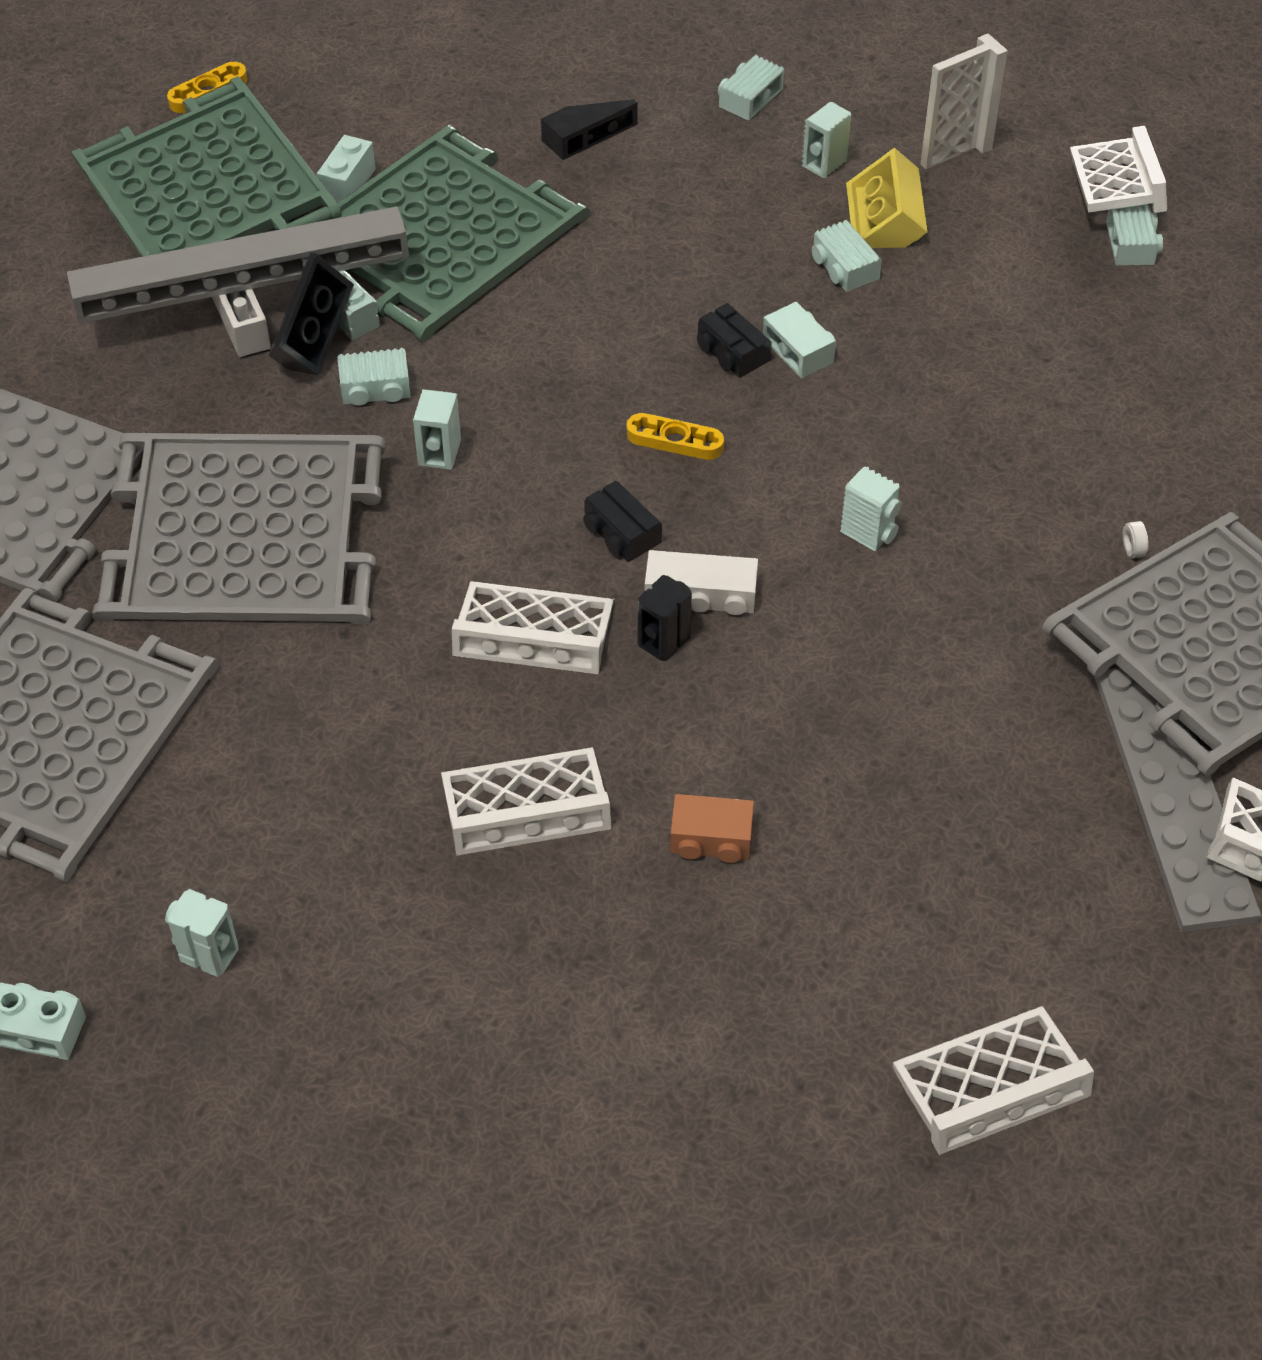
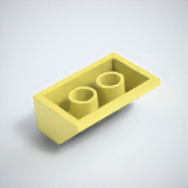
M896 148L887 152L846 183L851 225L871 248H906L927 233L919 168Z

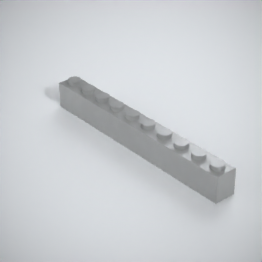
M396 206L67 271V276L80 324L298 280L310 253H316L337 271H343L409 257L406 230L399 209Z

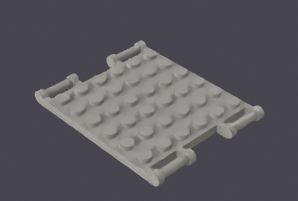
M0 389V582L21 591L24 588H30L38 591L41 597L57 602L62 596L61 590L85 560L90 561L96 553L95 546L90 541L80 538V536L112 498V486L117 482L122 452L119 448L120 436L124 433ZM144 450L136 453L133 471L142 461ZM141 468L132 478L131 482H139ZM132 499L129 503L135 504L136 499ZM67 553H71L50 581H45Z
M122 434L119 442V448L122 452L117 482L112 486L111 497L115 501L122 503L136 499L129 550H106L102 553L100 565L103 567L98 603L93 606L92 618L96 621H113L114 619L325 621L369 624L371 621V609L368 607L371 572L375 570L376 558L369 553L348 552L353 501H361L367 505H376L381 502L382 490L378 486L381 455L385 453V439L376 435ZM140 450H144L139 482H131L135 455ZM357 452L367 453L365 484H355ZM126 567L121 602H113L118 570ZM347 569L357 571L354 605H343Z
M1233 512L1227 513L1055 612L1046 619L1042 626V630L1047 635L1058 638L1088 665L1087 670L1093 676L1100 677L1110 666L1117 664L1165 708L1154 715L1149 725L1157 733L1163 732L1198 763L1197 768L1205 776L1213 774L1221 764L1262 739V540L1240 523L1241 519ZM1071 624L1102 652L1097 654L1072 632L1067 625ZM1179 719L1213 750L1208 752L1174 721Z
M24 588L0 618V825L7 828L0 838V856L11 859L13 856L52 872L56 879L68 883L88 849L208 679L211 680L219 668V660L208 655L200 657L168 645L163 638L155 635H150L138 652L84 632L92 621L91 611L80 607L75 610L41 597L38 591ZM34 609L47 615L66 621V623H60L45 616L31 612V610ZM157 657L164 658V659H166V660L172 661V662L177 663V664H179V665H182V666H185V667H187V668L193 669L194 671H193V672H190V671L184 670V669H182V668L176 667V666H174V665H171V664H169V663L163 662V661L158 660V659H156V658H157ZM26 835L65 852L61 858H57L23 844L21 840Z

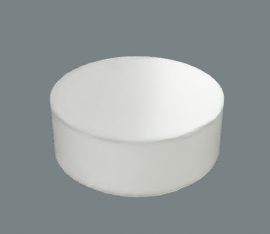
M1141 521L1126 523L1123 528V545L1130 558L1145 557L1148 552L1147 531Z

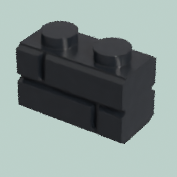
M726 303L715 309L714 313L711 311L700 317L698 321V345L704 352L710 351L718 359L719 364L725 371L731 370L736 376L741 378L771 360L772 341L730 304Z
M616 480L603 487L602 491L598 490L586 497L584 501V524L591 533L595 534L598 532L605 539L606 546L613 555L620 554L627 562H630L662 543V523Z
M662 575L652 584V589L648 588L638 598L637 643L640 648L660 661H667L677 651V647L680 648L691 636L692 593L685 583L676 581L668 575Z

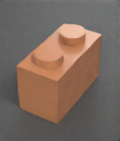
M675 794L670 853L679 854L686 859H696L700 856L718 857L721 861L734 863L740 859L749 860L754 801Z

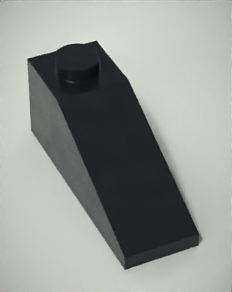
M630 99L564 107L541 118L542 142L562 160H565L638 125V102Z

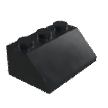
M310 253L303 267L269 353V357L286 369L313 375H319L354 286L350 280L316 253Z

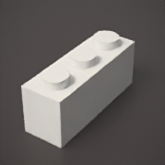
M252 289L212 297L238 357L271 349L266 318Z
M649 550L645 591L648 588L652 589V584L662 575H668L689 587L692 593V611L705 612L707 610L726 611L731 615L754 613L758 559Z

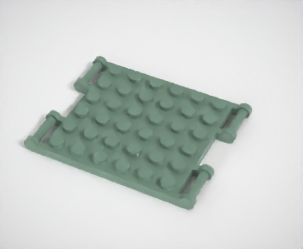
M239 76L230 79L229 84L196 99L190 97L184 100L183 105L187 112L186 114L135 136L130 128L126 126L119 129V133L83 150L77 148L71 151L75 164L88 179L140 257L260 234L272 228L280 230L340 218L342 213L332 195ZM321 205L324 206L323 208H320V209H318V210H316V211H314V212H312V213H310V214H308V215H306V216H303V217H301V218H299V219H297V220H295V221H293V222H291V223H289V224L286 223V222H288L289 220L294 219V218H296V217H298V216H300V215H302V214H304V213H306V212H308V211H311V210H313V209H315V208H317V207H319V206H321Z
M451 125L440 130L337 203L342 217L398 207L407 234L409 257L350 270L385 292L377 299L378 314L383 317L387 315L412 331L415 338L423 343L431 338L436 330L574 225L582 223L590 215V209L582 203L575 204L550 189V185L541 179L524 188L494 170L490 166L497 162V153L489 148L483 149L460 135L459 130ZM401 302L425 319L420 322L396 305Z

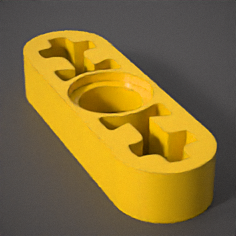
M228 62L173 87L167 93L169 108L176 113H186L183 105L184 100L190 97L196 99L229 84V80L237 76L246 84L248 80L246 67L239 62ZM207 86L215 87L210 90H201L202 88Z
M646 413L632 415L627 421V438L636 445L705 460L718 458L724 450L723 434L712 427ZM641 427H647L643 430V432L637 431L640 430ZM660 429V436H655V434L657 435V430ZM676 433L684 438L680 441H670L666 437ZM691 436L695 437L693 438V443H690ZM707 441H712V442H713V443L710 444V446H704V445H703V444H706Z

